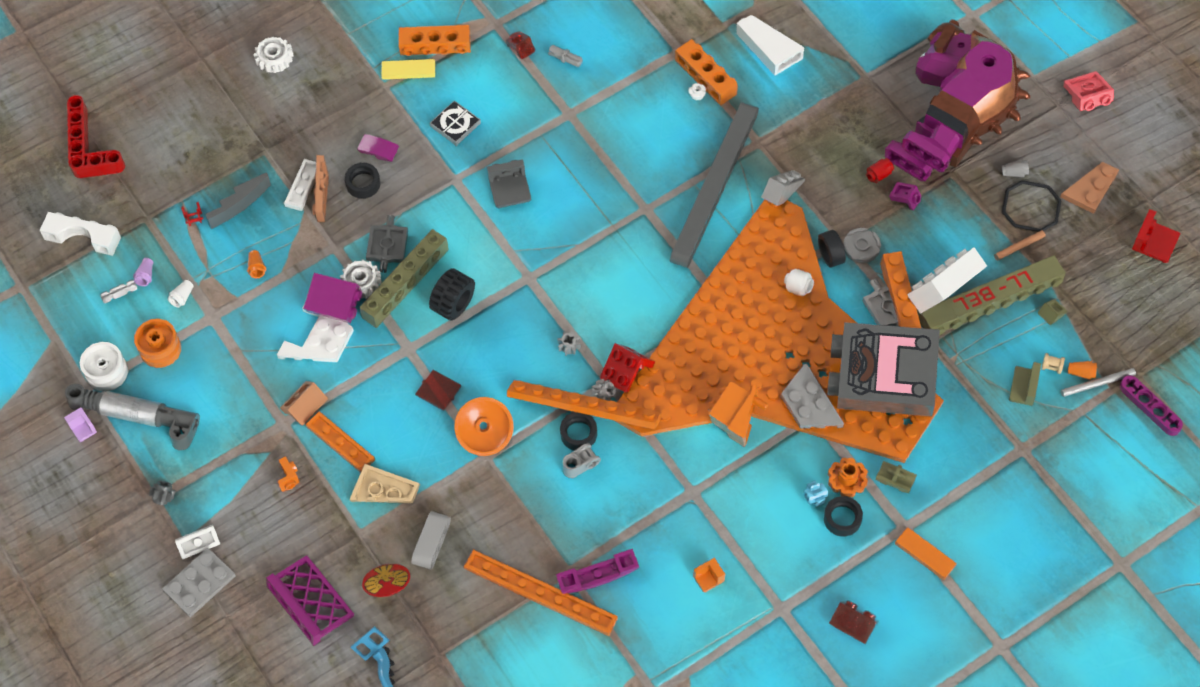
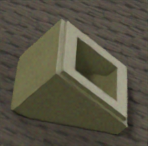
M1053 299L1044 303L1038 314L1049 325H1052L1068 311L1058 301Z

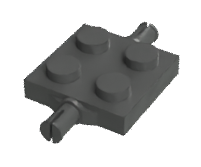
M387 215L386 224L381 226L371 225L366 260L381 262L379 269L381 273H383V270L384 273L387 272L388 263H401L405 258L408 227L394 225V215Z

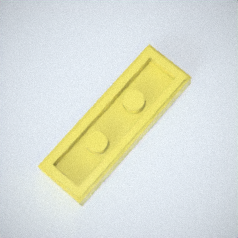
M435 59L382 61V80L435 77Z

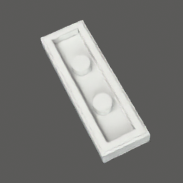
M307 159L303 160L284 202L285 207L303 210L315 183L316 162Z

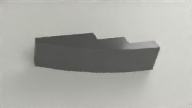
M267 172L233 187L235 194L220 200L221 207L205 214L211 229L245 210L269 188L271 183Z

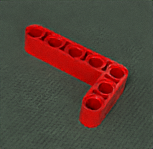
M71 96L67 101L68 163L73 175L77 178H86L122 172L125 169V162L119 151L108 150L89 153L88 110L81 96Z

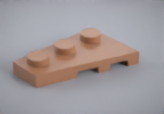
M316 155L315 204H313L312 211L313 215H316L318 222H325L329 173L324 155Z
M1102 162L1065 190L1060 198L1094 214L1116 178L1119 169Z

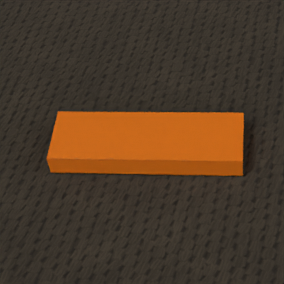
M908 527L895 541V545L942 580H945L957 565L956 562Z

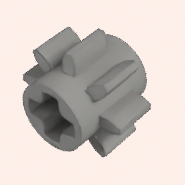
M573 331L571 333L563 332L562 338L557 339L559 344L558 350H563L565 356L568 354L575 355L576 349H581V344L579 343L580 336L575 337Z
M604 379L596 381V385L592 386L591 392L593 397L611 401V398L615 397L616 390L610 380L604 381Z

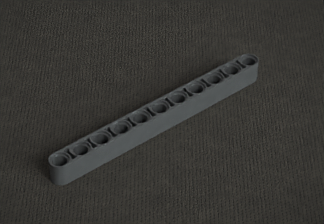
M743 102L740 103L670 257L671 263L686 268L690 266L759 112L758 107Z

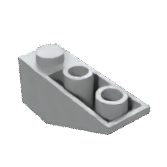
M794 170L770 177L761 198L776 206L781 205L805 182V178L801 177V174Z

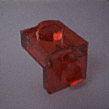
M520 31L513 33L510 38L505 40L509 47L517 51L520 59H524L535 52L530 36Z

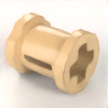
M1045 353L1041 370L1049 369L1061 374L1065 357L1057 358L1049 356V353Z

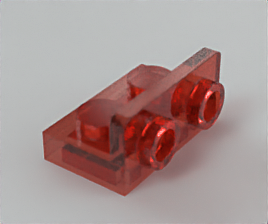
M849 600L840 602L829 624L866 644L879 622L875 619L876 615L867 610L865 612L858 610V605Z

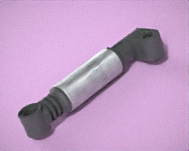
M71 384L65 389L67 402L73 410L81 407L82 409L97 411L98 414L155 427H170L169 435L172 446L177 450H185L191 445L199 425L200 415L198 413L166 407L165 404L110 391H92L84 389L80 384Z

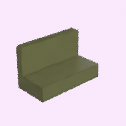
M1033 362L1031 369L1020 366L1015 367L1009 401L1029 406L1033 405L1041 363Z

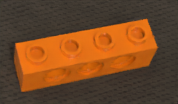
M469 25L399 27L400 55L471 53Z
M691 39L675 50V61L697 83L704 85L706 92L720 106L737 95V81L730 77L725 69L714 61L711 55L705 53L700 44H696Z

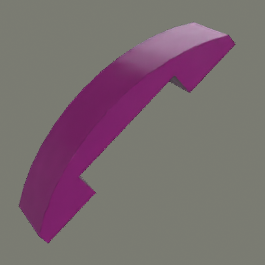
M633 549L613 555L614 558L579 570L573 568L556 574L562 594L591 589L637 570L639 564Z

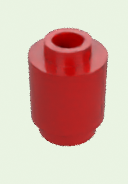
M888 158L880 159L866 169V176L870 182L878 183L892 174L894 165Z

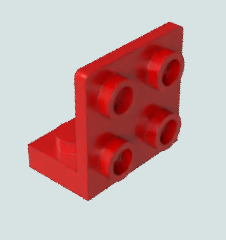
M1149 209L1132 250L1168 263L1179 239L1180 232L1156 223L1157 220L1154 219L1156 211Z
M615 343L602 370L600 379H604V381L610 380L616 388L628 393L639 368H653L655 361L627 346Z

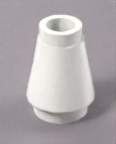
M184 280L169 293V303L177 308L185 305L194 287L193 284L188 280Z

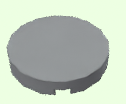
M856 228L847 234L843 246L848 258L855 262L868 263L879 255L881 242L875 232L868 231L866 228Z

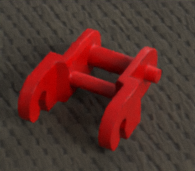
M196 202L197 212L191 214L185 212L184 206L181 207L184 218L188 220L186 224H189V226L197 221L202 223L203 217H200L202 211L199 202ZM198 214L197 218L189 219L190 216Z

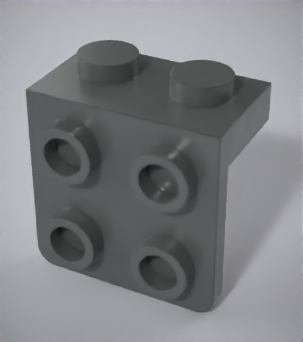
M523 159L493 164L487 167L488 179L496 208L531 201Z

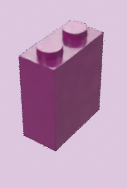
M314 273L303 309L312 314L351 324L352 319L355 318L357 313L355 308L357 301H360L362 296L361 287L356 283Z

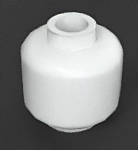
M793 269L790 273L786 274L784 283L788 292L804 296L811 292L814 280L810 273Z

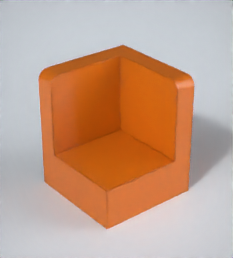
M715 558L694 569L693 577L703 592H707L725 581V573Z

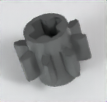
M157 481V484L154 483L151 486L149 496H153L154 503L166 505L168 502H171V499H174L176 490H173L172 484L167 481Z

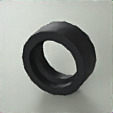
M369 163L352 165L345 173L344 179L348 192L358 199L372 197L378 192L381 182L378 170ZM360 174H369L373 177L372 183L366 187H356L352 184V180Z
M830 230L819 234L818 245L827 266L832 268L845 263V250L838 233L835 230Z
M572 412L561 422V440L571 450H577L586 443H590L592 446L597 438L595 420L590 415ZM581 422L589 426L590 435L583 440H573L567 434L568 427L574 423Z
M839 496L828 502L824 512V523L831 533L846 537L853 535L861 526L863 511L856 500L847 496ZM837 507H847L854 512L855 520L851 525L840 526L832 520V511Z

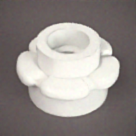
M699 83L692 84V87L688 90L691 98L694 100H701L706 94L705 86Z

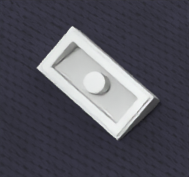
M213 524L175 539L182 559L200 553L207 548L210 549L220 545Z

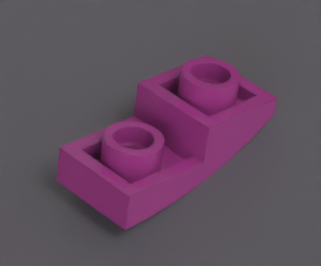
M364 134L357 150L360 153L374 155L379 160L392 162L399 146L388 140Z

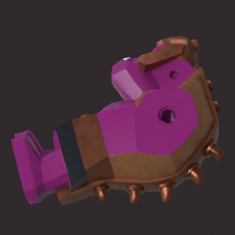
M953 19L940 24L930 34L928 41L931 47L919 57L915 74L921 83L940 87V93L932 98L926 115L917 121L915 132L909 131L903 138L902 143L892 140L885 149V158H888L895 166L920 181H926L933 169L938 172H944L949 166V162H951V166L957 167L972 145L982 144L980 136L989 131H994L996 134L1001 135L1002 128L1000 125L1006 119L1011 118L1015 121H1020L1021 117L1017 111L1016 103L1019 99H1030V94L1026 90L1021 89V86H1018V82L1021 79L1029 78L1030 74L1017 67L1013 53L976 30L972 31L970 35L965 34V31L959 28V23Z

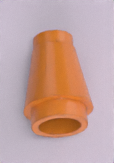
M252 250L248 253L247 272L252 278H261L265 274L266 267L259 251Z
M1092 361L1069 362L1068 374L1089 380L1096 378L1097 363H1092Z

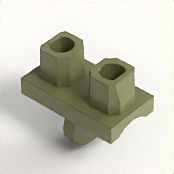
M883 461L875 480L909 494L917 474L902 469L901 465L895 466Z

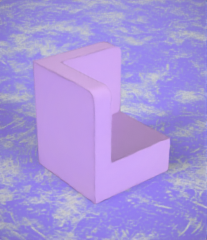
M81 407L64 417L79 442L97 433Z

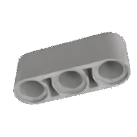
M433 511L429 513L412 556L411 563L413 565L432 570L450 526V516Z

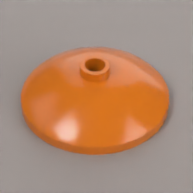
M490 397L474 398L465 403L458 411L454 423L455 435L461 446L468 452L479 456L493 455L501 451L509 443L513 434V419L507 407L500 401ZM481 422H486L487 427L485 429L480 428Z

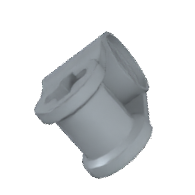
M590 443L582 445L564 457L563 473L566 477L575 478L600 463L601 458L592 451ZM569 464H574L575 467L570 468V467H568V465H569Z

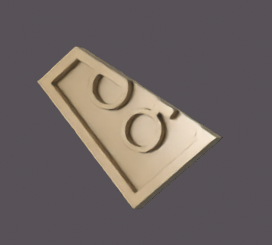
M364 464L349 500L351 502L413 503L420 484Z

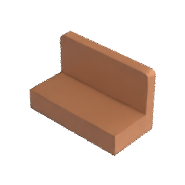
M305 381L280 409L285 414L291 415L300 425H304L328 398L314 382Z

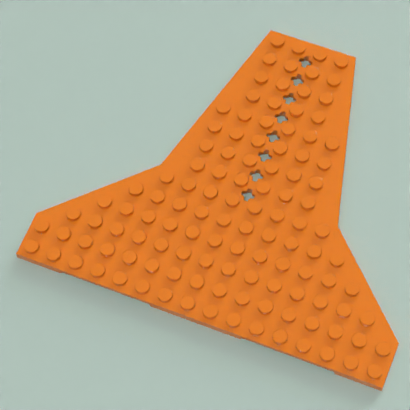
M764 199L649 357L655 361L653 368L644 367V369H641L636 375L629 392H624L617 401V403L661 412V419L656 429L619 421L615 422L639 436L709 424L712 422L710 421V411L708 409L714 400L718 401L721 396L719 393L725 384L728 385L732 381L747 391L751 389L753 384H756L757 397L768 403V406L763 410L755 405L751 417L905 463L944 400L937 394L935 395V407L932 417L896 413L895 415L890 414L888 416L884 412L837 409L838 396L827 395L829 372L840 373L841 358H830L832 334L843 335L844 322H857L828 297L803 209L788 200L776 206ZM793 269L810 273L814 280L811 292L804 296L788 292L784 283L786 274L790 273ZM786 353H792L794 358L790 357L787 359ZM803 362H808L811 366L809 367L842 419L844 423L842 428H837V426L799 428L782 400L781 393L802 368ZM824 371L828 376H823L821 378L819 377V372ZM903 419H910L912 424L904 425Z

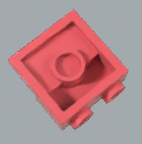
M1097 71L1064 81V88L1071 94L1072 103L1080 111H1091L1099 105L1107 106L1114 99V89Z

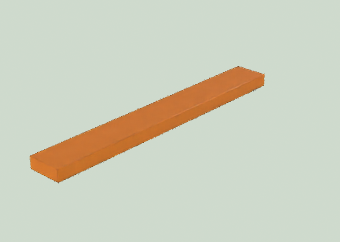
M474 549L464 565V569L607 636L610 635L618 620V616L571 594H562L560 589Z

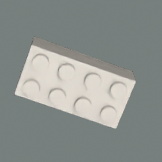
M966 248L956 254L957 258L952 256L944 261L945 266L941 264L933 270L935 274L931 272L922 278L924 282L919 281L912 286L913 291L907 295L920 314L945 300L987 267L975 248L969 251Z

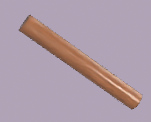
M1041 230L994 254L996 260L998 261L1046 236L1045 232Z

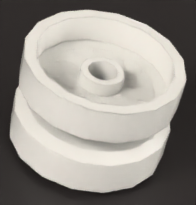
M99 342L86 348L81 355V371L92 388L98 391H111L121 386L128 375L127 363L117 346L109 342Z

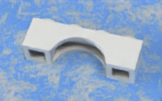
M48 212L40 228L44 240L60 244L75 235L87 236L91 239L96 252L111 256L114 255L121 239L118 229L113 225L106 226L96 221H85L78 217H68L58 212Z

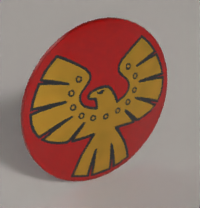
M399 564L378 566L364 577L362 581L363 590L374 597L394 595L408 585L410 572L406 567Z

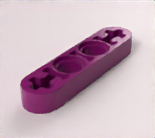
M1130 375L1123 378L1120 384L1122 393L1166 434L1171 436L1178 435L1183 428L1182 420L1136 377ZM1131 383H1132V384H1133V387L1130 386V387L1128 388V387L1126 386L1127 384H1131ZM1146 395L1149 398V402L1144 403L1140 401L1139 396ZM1153 409H1161L1164 415H1155ZM1176 424L1177 426L1171 428L1169 425Z

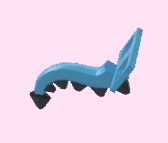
M374 626L350 648L365 661L373 655V658L378 663V677L382 686L393 687L395 680L390 677L394 676V672L390 667L395 663L388 658L390 649L383 647L389 642V639ZM376 632L383 638V641L377 644L369 636ZM363 643L371 651L364 655L356 647Z

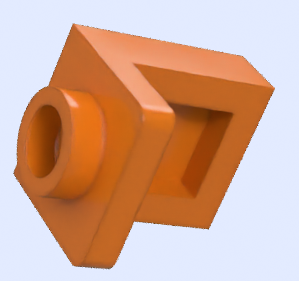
M285 456L279 459L281 468L286 477L278 480V485L282 492L291 490L296 484L300 483L295 473L298 470L294 462H289Z

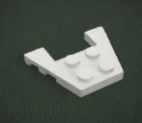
M303 309V312L318 317L303 347L284 341L277 353V357L279 359L294 358V360L313 359V361L338 362L354 331L353 327L347 322L312 314Z

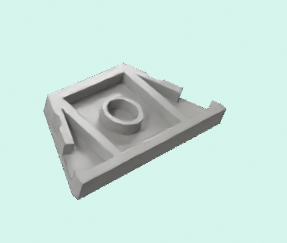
M807 363L804 364L781 393L782 400L799 428H825V426L842 428L844 426L842 419Z

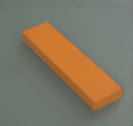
M320 411L305 424L311 432L360 473L364 464L371 465L375 461L374 456Z

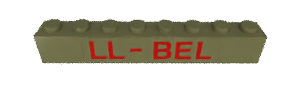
M1055 255L936 304L921 314L919 313L920 324L923 329L940 330V335H942L946 330L956 329L963 323L973 322L980 316L994 313L999 308H1007L1016 301H1024L1035 293L1041 294L1050 287L1061 285L1066 272Z

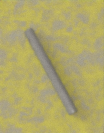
M1134 368L1071 386L1062 389L1061 395L1063 397L1121 380L1126 376H1135L1136 372Z

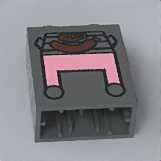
M844 322L843 335L832 334L830 358H841L840 373L829 372L827 395L838 396L837 409L932 417L935 407L940 330Z

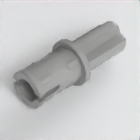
M551 45L549 51L552 52H548V55L560 59L562 63L567 62L580 67L583 62L582 57L571 53L568 49L564 50L555 45Z

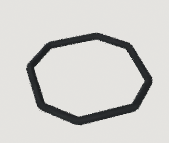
M1022 180L1005 190L1002 214L1015 228L1035 232L1045 231L1058 223L1061 198L1049 185ZM1022 184L1047 188L1058 201L1054 222L1041 229L1015 224L1006 213L1009 191Z

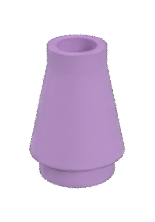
M149 258L142 260V263L133 275L134 282L139 286H147L152 281L154 262Z

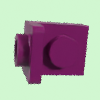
M897 182L889 195L891 201L907 203L910 210H915L917 204L921 201V194L917 186Z

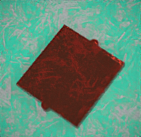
M432 370L426 380L422 381L423 384L416 392V396L444 411L451 400L455 399L454 396L461 388V385Z

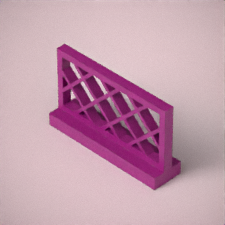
M307 555L278 574L274 575L272 573L266 577L267 588L313 646L320 642V638L354 617L351 609ZM306 563L310 567L309 574L298 572L299 567ZM286 575L294 576L293 584H285L281 578ZM296 578H308L307 586L295 585ZM311 579L320 580L322 582L321 588L310 587ZM294 590L306 591L305 598H295L293 596ZM308 592L320 593L319 601L307 600ZM322 595H332L334 597L333 603L321 602ZM306 604L317 606L316 614L307 613L305 611ZM320 606L332 608L331 616L319 615ZM334 609H343L346 615L341 618L333 617ZM318 619L329 621V626L321 631L317 626Z

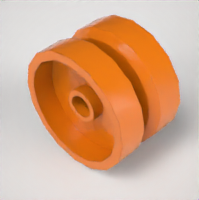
M150 319L137 328L134 335V343L143 362L148 366L162 368L173 364L178 359L181 353V342L171 323L163 319Z

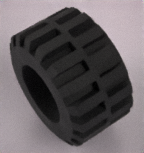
M454 268L449 269L435 284L430 296L429 308L450 321L455 320L469 305L475 290V280Z

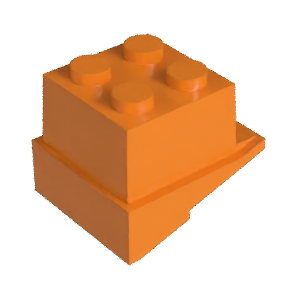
M730 381L728 385L725 384L719 393L721 396L718 401L714 400L708 409L710 411L709 417L710 421L725 431L729 438L745 447L752 427L750 420L754 406L756 405L765 410L768 403L757 397L756 384H753L751 389L747 391Z

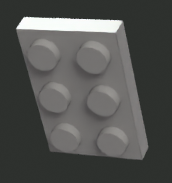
M207 548L162 590L191 618L236 575Z

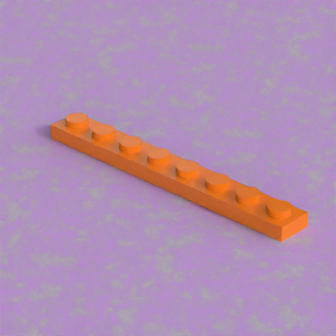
M513 380L507 389V397L650 429H656L661 419V412L652 409L640 408L634 405L617 403L523 381Z

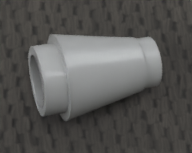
M1021 159L1002 165V175L1013 177L1029 175L1028 160L1023 161Z

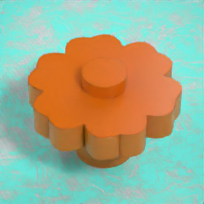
M842 458L840 463L834 462L828 471V476L830 477L828 485L833 492H840L841 496L854 497L856 492L862 493L867 486L868 479L866 477L868 471L864 468L863 463H856L853 458Z

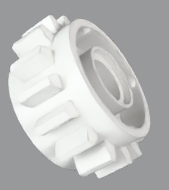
M281 37L264 39L258 43V47H255L256 53H254L256 64L260 66L261 70L264 69L268 73L283 71L293 61L292 57L294 55L291 45L287 43V40L283 41Z
M355 260L353 263L347 264V268L342 270L343 275H340L341 280L358 284L362 290L361 298L365 299L379 287L378 284L382 283L381 273L376 265L372 266L371 261Z

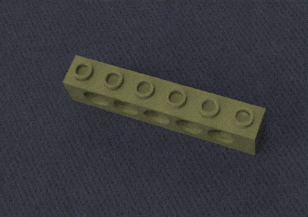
M432 229L359 307L362 319L377 328L449 250L447 238Z

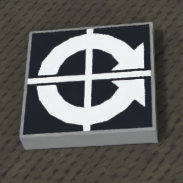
M454 100L430 122V127L457 146L481 124V120Z

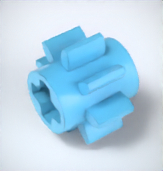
M815 480L808 483L806 490L803 491L808 504L813 503L816 507L824 504L825 498L828 497L825 485L823 483H816Z

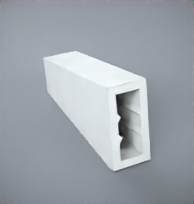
M750 15L742 18L737 23L736 34L774 76L803 59L804 48L800 44L756 17Z

